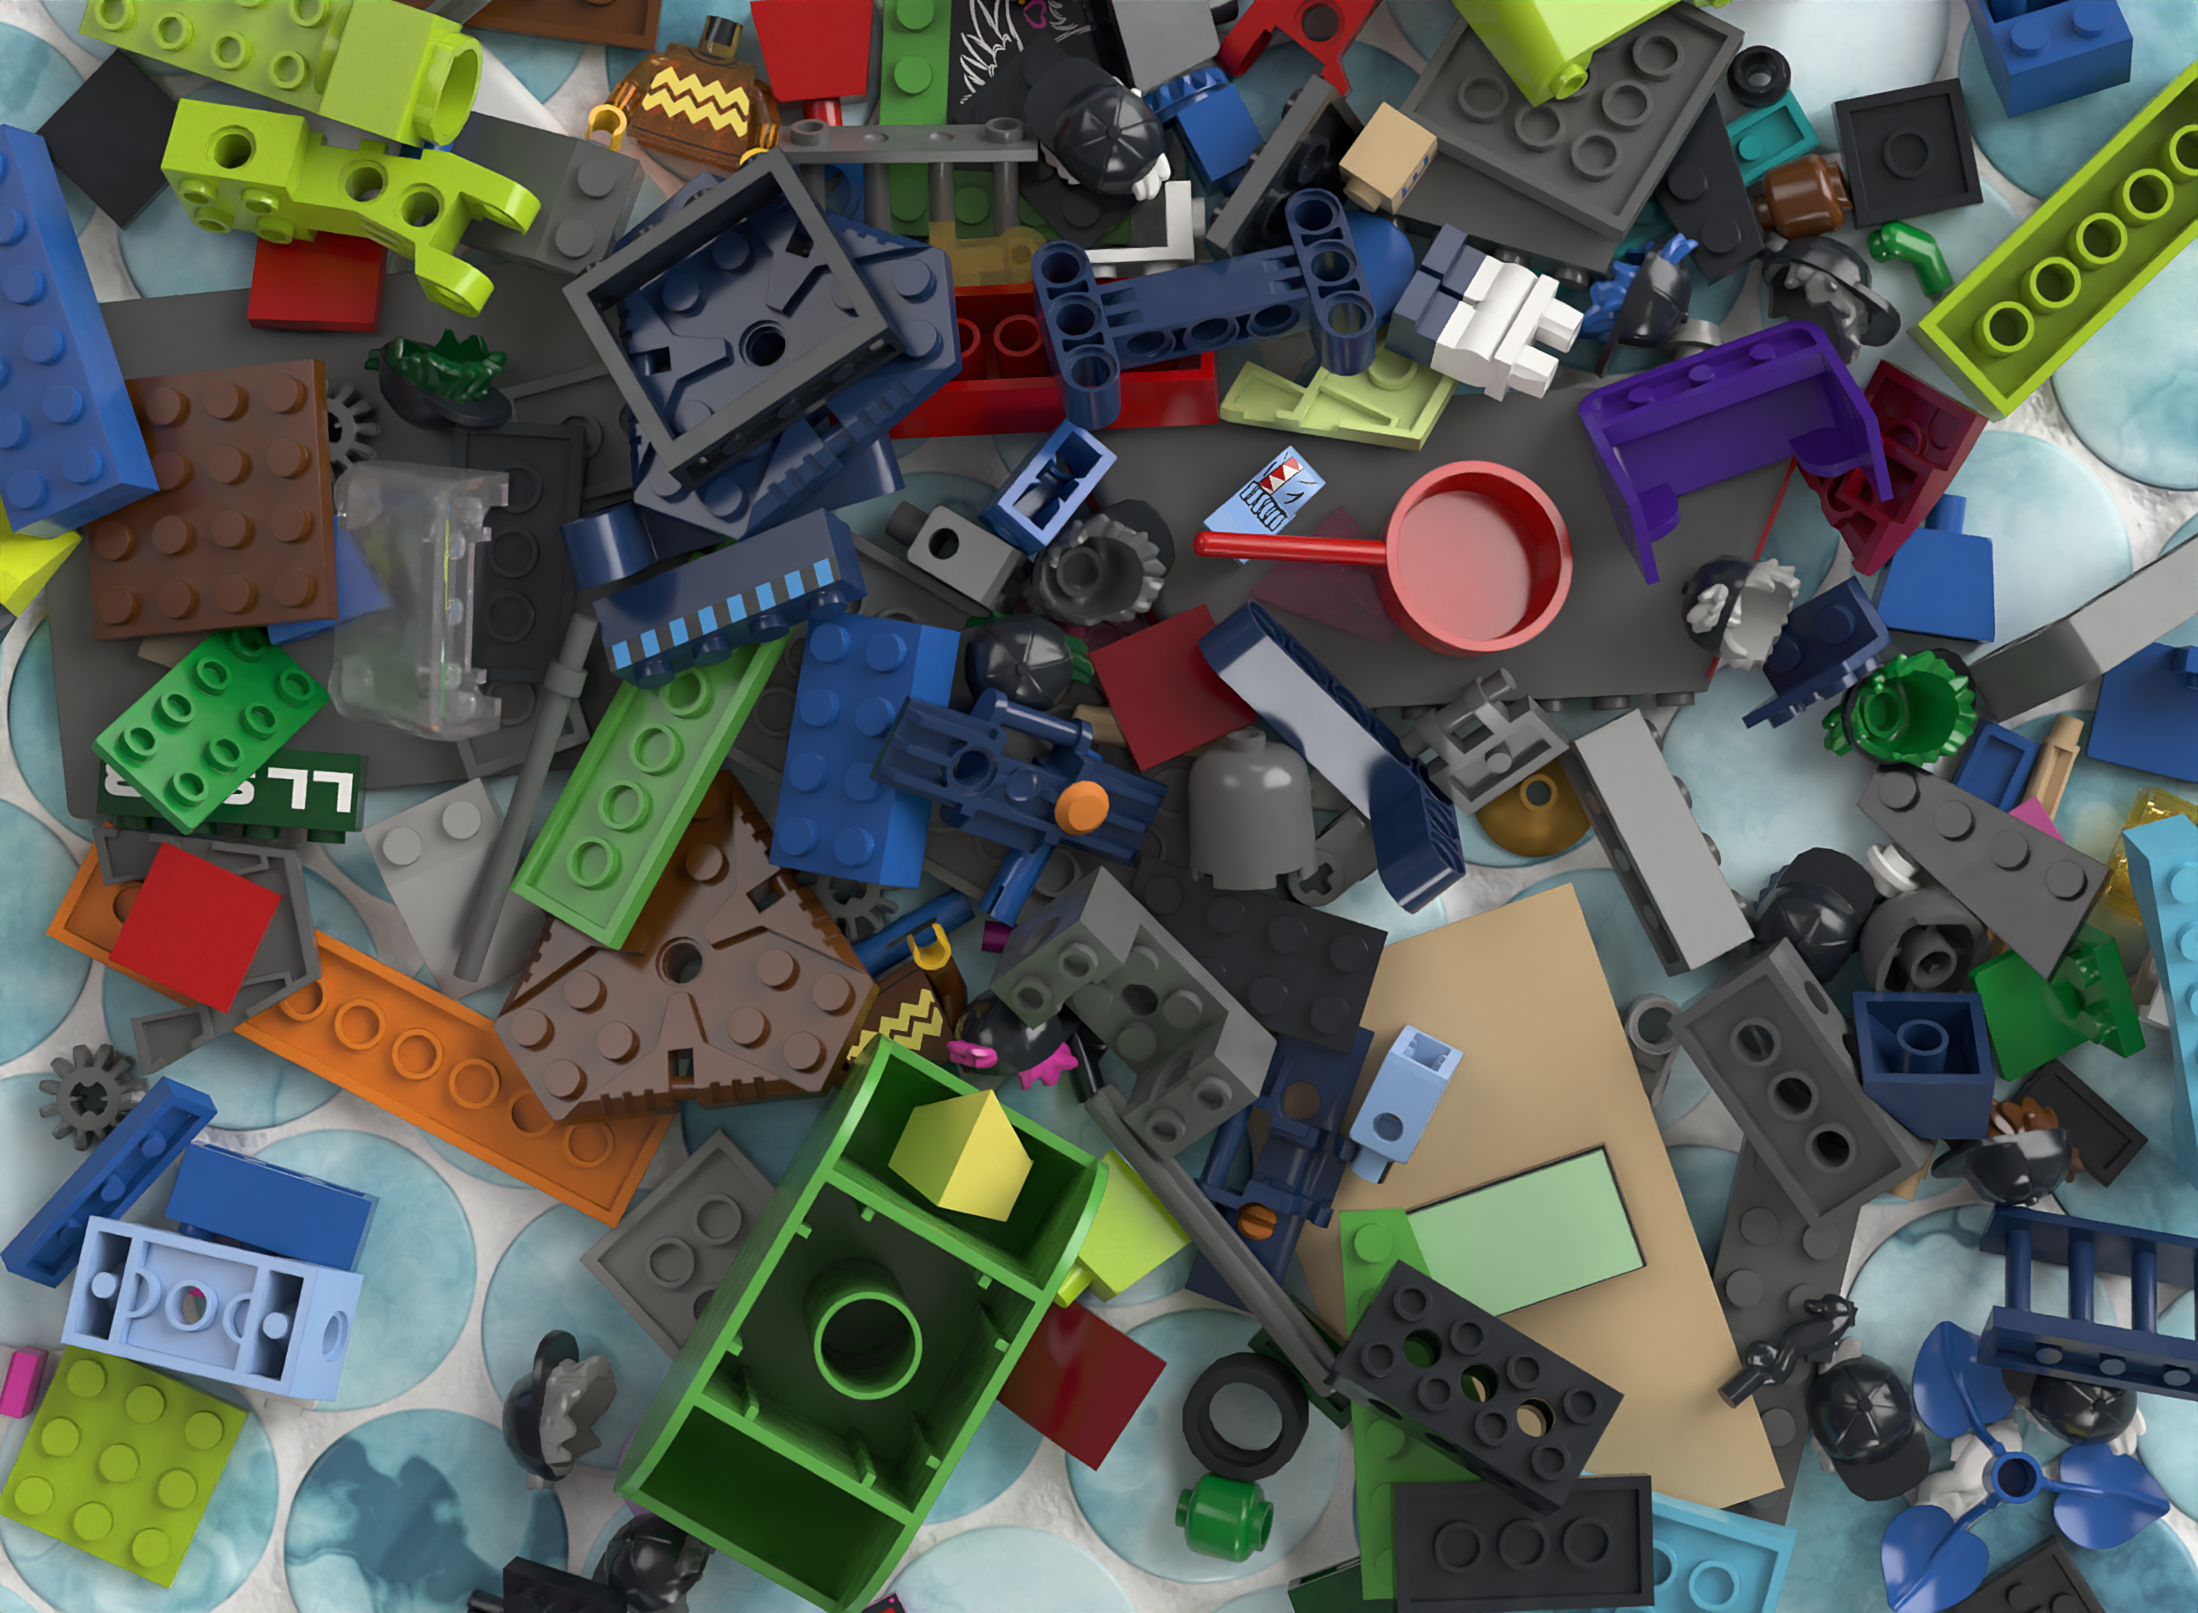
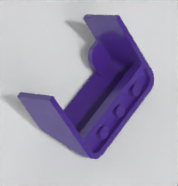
M1788 321L1601 387L1589 393L1579 405L1578 412L1583 432L1618 531L1647 585L1660 581L1651 542L1665 537L1678 525L1681 518L1676 497L1777 461L1795 456L1804 471L1826 478L1837 477L1851 469L1860 467L1881 502L1893 498L1877 416L1824 330L1818 324L1811 321Z

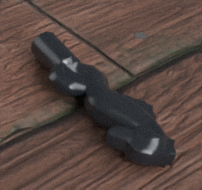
M1826 1294L1821 1300H1805L1803 1303L1804 1311L1819 1317L1796 1323L1784 1330L1776 1347L1766 1340L1759 1339L1751 1342L1745 1349L1742 1357L1744 1366L1717 1389L1720 1397L1727 1405L1735 1409L1760 1386L1777 1387L1786 1382L1793 1373L1797 1358L1804 1357L1805 1363L1830 1364L1833 1353L1837 1348L1835 1343L1842 1337L1848 1327L1855 1326V1316L1858 1308L1854 1307V1302L1845 1300L1836 1294Z

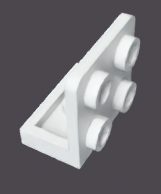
M1191 181L1165 182L1166 247L1084 250L1089 258L1095 279H1117V276L1126 275L1145 276L1194 265V244L1205 243L1206 225L1204 197L1191 196Z

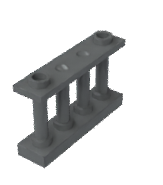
M1000 117L991 119L986 124L830 126L822 120L806 119L797 121L791 126H779V147L794 164H799V170L825 212V164L863 163L865 224L869 227H876L891 233L889 163H928L930 239L924 243L943 249L951 258L954 286L1032 282L1031 260L1035 251L1039 249L1038 242H1025L1019 238L1018 162L1038 161V139L1028 124H1024L1023 121L1016 118ZM954 162H993L994 236L999 237H994L988 242L961 243L960 240L955 238ZM807 241L801 255L802 257L808 258L814 242Z

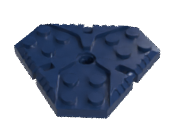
M702 171L618 240L612 255L630 244L632 237L638 231L652 224H660L684 208L686 201L692 195L706 188H714L726 180V178ZM775 197L617 304V314L620 319L619 336L622 341V347L676 438L859 318V315L816 244L814 243L808 258L801 256L807 241H814L788 198ZM836 214L829 216L830 221L908 349L692 492H689L668 473L627 403L626 414L627 422L629 423V443L631 444L630 459L634 503L646 512L734 543L753 537L771 528L844 468L843 464L836 457L855 441L866 450L963 370L951 258L943 249L898 234L894 235L876 227L872 228L867 224L858 221L854 222ZM785 348L781 358L772 365L767 366L769 358L778 350ZM671 362V371L656 373L657 364ZM833 412L839 421L820 436L814 427Z

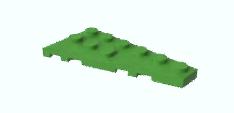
M1403 1207L1339 1211L1347 1339L1385 1273L1398 1259L1432 1278ZM1404 1342L1403 1348L1407 1360L1416 1367L1428 1368L1429 1356L1425 1348L1416 1342ZM1462 1375L1460 1385L1465 1396L1472 1401L1482 1402L1472 1376ZM1351 1400L1363 1600L1393 1598L1390 1482L1481 1478Z

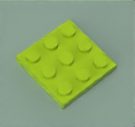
M68 1344L0 1495V1514L170 1589L176 1581L251 1410L143 1362Z

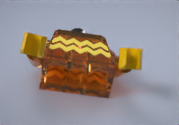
M707 15L698 48L669 42L664 53L656 52L646 56L618 81L603 105L592 109L586 125L584 139L589 141L591 134L597 130L608 131L612 134L608 149L617 152L620 149L625 128L628 126L626 137L631 144L736 173L741 164L749 157L760 152H768L778 145L779 126H783L772 88L764 81L759 80L757 67L734 59L744 26L725 18Z

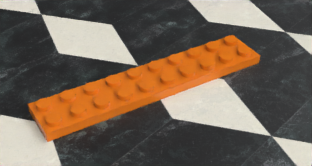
M105 820L102 827L118 828L113 827L114 822L110 820ZM94 840L46 934L186 1007L196 1006L197 1000L108 959L145 878L104 886ZM316 927L314 929L324 977L232 1029V1031L614 1229L617 1228L676 1115L667 1114L559 1126L552 1121L493 1029L496 1020Z

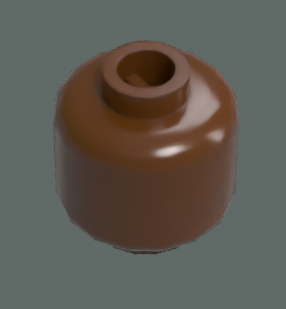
M1816 153L1804 155L1766 170L1762 179L1764 194L1753 197L1756 213L1764 232L1768 233L1777 230L1778 234L1788 241L1798 237H1824L1841 230L1844 225V212L1853 210L1850 193L1837 161L1827 164L1826 160Z

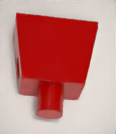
M874 0L750 1L753 21L778 110L803 109L804 120L817 119L827 122L830 126H843L841 105L867 102Z

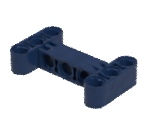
M1306 188L1296 192L1288 199L1285 206L1284 247L1102 285L1096 284L1089 258L1084 249L1076 243L1065 240L1049 242L1035 251L1031 260L1034 311L1062 409L1068 421L1082 429L1099 430L1109 426L1118 418L1121 411L1120 370L1305 331L1310 333L1317 358L1322 367L1332 374L1339 376L1357 375L1364 372L1372 364L1375 357V304L1342 204L1334 194L1324 189ZM1087 386H1096V388H1085V387H1087Z

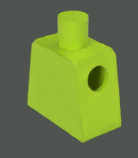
M1112 1148L1097 1158L1108 1164L1109 1177L1104 1196L1088 1235L1053 1299L1054 1303L1065 1309L1086 1287L1104 1303L1109 1301L1193 1241L1143 1179Z

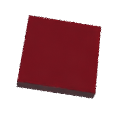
M1206 603L1087 655L1088 660L1093 665L1095 678L1138 774L1258 721L1253 708L1211 668L1200 650L1199 639L1216 626Z

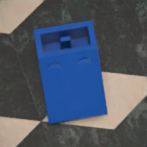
M1966 0L1987 71L2008 119L2130 82L2133 36L2116 0Z

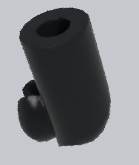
M1082 1021L1075 1032L1065 1041L1066 1045L1070 1048L1072 1056L1079 1062L1076 1068L1068 1070L1078 1104L1085 1103L1096 1091L1105 1086L1098 1063L1109 1048Z

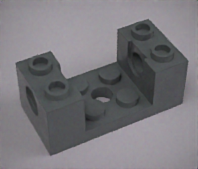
M1102 865L1011 931L988 985L1032 1030L1061 1010L1063 1003H1065L1137 1075L1122 1119L1165 1162L1259 1098L1277 1041ZM1131 984L1148 986L1155 992L1158 999L1153 1002H1140L1130 996L1126 986Z

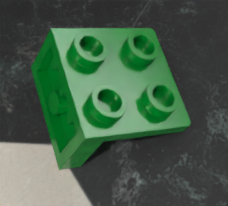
M2085 923L2051 984L2012 948L1973 968L1968 974L1973 993H1981L1989 1047L1998 1076L2007 1082L2025 1075L2088 1040L2096 1045L2101 1044L2125 1059L2146 1048L2116 940L2114 937L2088 923Z

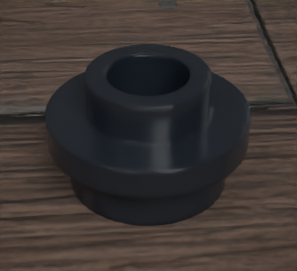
M1756 45L1746 48L1735 56L1728 68V88L1734 99L1746 107L1762 109L1773 106L1785 97L1790 88L1791 69L1789 63L1780 52L1770 47ZM1756 73H1764L1771 78L1770 82L1764 86H1752L1749 84L1748 79Z

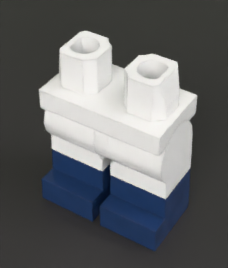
M1445 223L1423 259L1420 269L1416 271L1392 312L1384 348L1475 387H1486L1484 394L1501 402L1510 387L1542 399L1556 372L1559 359L1533 348L1536 340L1564 353L1569 352L1580 331L1584 314L1555 299L1560 281L1541 274L1540 278H1538L1533 272L1515 263H1503L1467 245L1468 233Z

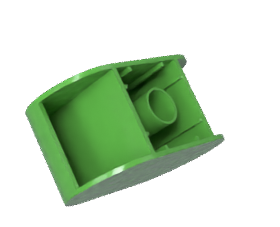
M877 1033L856 1057L803 1139L667 1372L633 1437L613 1486L615 1494L635 1502L828 1613H861L875 1597L901 1560L1071 1269L1098 1212L1109 1177L1108 1164L999 1102L1030 1160L1034 1161L1007 1221L1004 1222L937 1207L888 1167V1164L915 1106H924L981 1091L882 1033Z

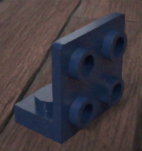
M1855 575L1787 614L1788 624L1781 628L1780 638L1773 645V653L1767 657V661L1762 668L1776 694L1742 717L1747 729L1766 719L1774 729L1807 710L1806 707L1821 698L1827 700L1857 683L1860 677L1880 666L1875 655L1894 641Z

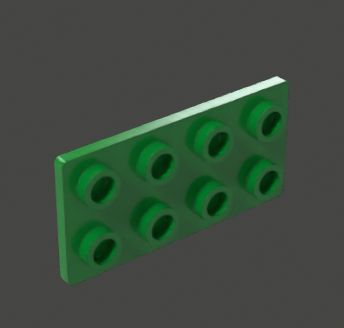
M258 627L214 631L104 730L92 743L91 749L181 833L189 835L329 702L331 695L280 647L272 645L269 637Z

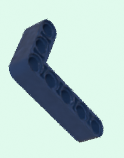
M889 431L866 450L855 441L836 457L843 464L844 468L771 528L821 508L829 512L906 488ZM634 498L591 511L559 527L578 590L592 588L630 576L659 560L728 541L646 512L634 503Z
M1252 599L1247 600L1199 639L1200 650L1211 668L1370 819L1380 879L1388 893L1400 907L1408 913L1415 914L1466 875L1454 802L1429 779L1427 765L1419 757L1415 759L1409 757L1403 750L1400 739L1264 607Z

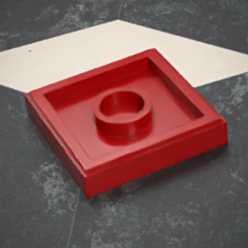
M317 230L314 242L293 238L291 243L279 244L258 236L247 320L252 328L378 332L388 248L370 238Z
M163 841L108 959L227 1014L231 1010L282 901L283 895L167 841Z

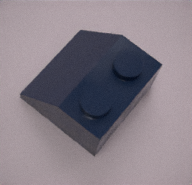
M1852 992L1851 1009L1862 1092L1921 1139H1986L1995 1080L1981 993Z

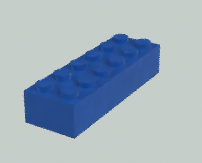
M2 124L0 125V495L13 533L54 539L160 491L44 137Z

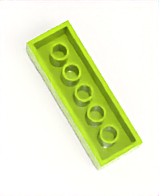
M2198 59L2179 71L1905 331L1992 423L2007 418L2198 236Z

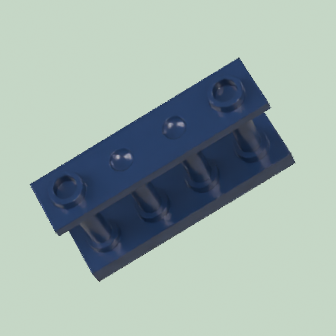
M1994 1204L1979 1241V1251L2005 1255V1307L1995 1305L1992 1307L1978 1341L1977 1364L2198 1402V1238L2032 1210L2025 1206H2001ZM2031 1260L2068 1266V1318L2031 1311ZM2094 1271L2131 1277V1329L2094 1322ZM2157 1282L2194 1288L2195 1340L2158 1333Z

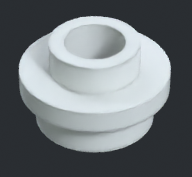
M1874 843L1866 851L1868 859L1862 866L1873 877L1875 889L1890 899L1901 892L1921 887L1920 879L1916 874L1920 870L1918 862L1898 844L1891 843L1886 847L1880 843Z

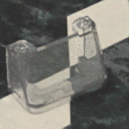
M366 460L349 465L344 474L338 478L334 488V503L338 510L336 577L339 619L335 620L334 669L329 678L328 693L331 701L335 704L337 712L342 717L421 738L450 742L500 730L501 698L483 696L477 685L486 683L487 670L471 668L475 543L491 540V527L481 526L485 514L492 506L508 505L509 473Z

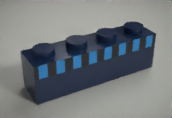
M821 508L594 601L593 605L610 673L638 688L654 689L669 684L675 679L676 673L695 665L710 666L724 662L732 656V650L752 642L766 643L781 639L790 632L789 627L811 618L828 619L838 616L847 610L848 603L866 597L868 594L849 525L824 508Z

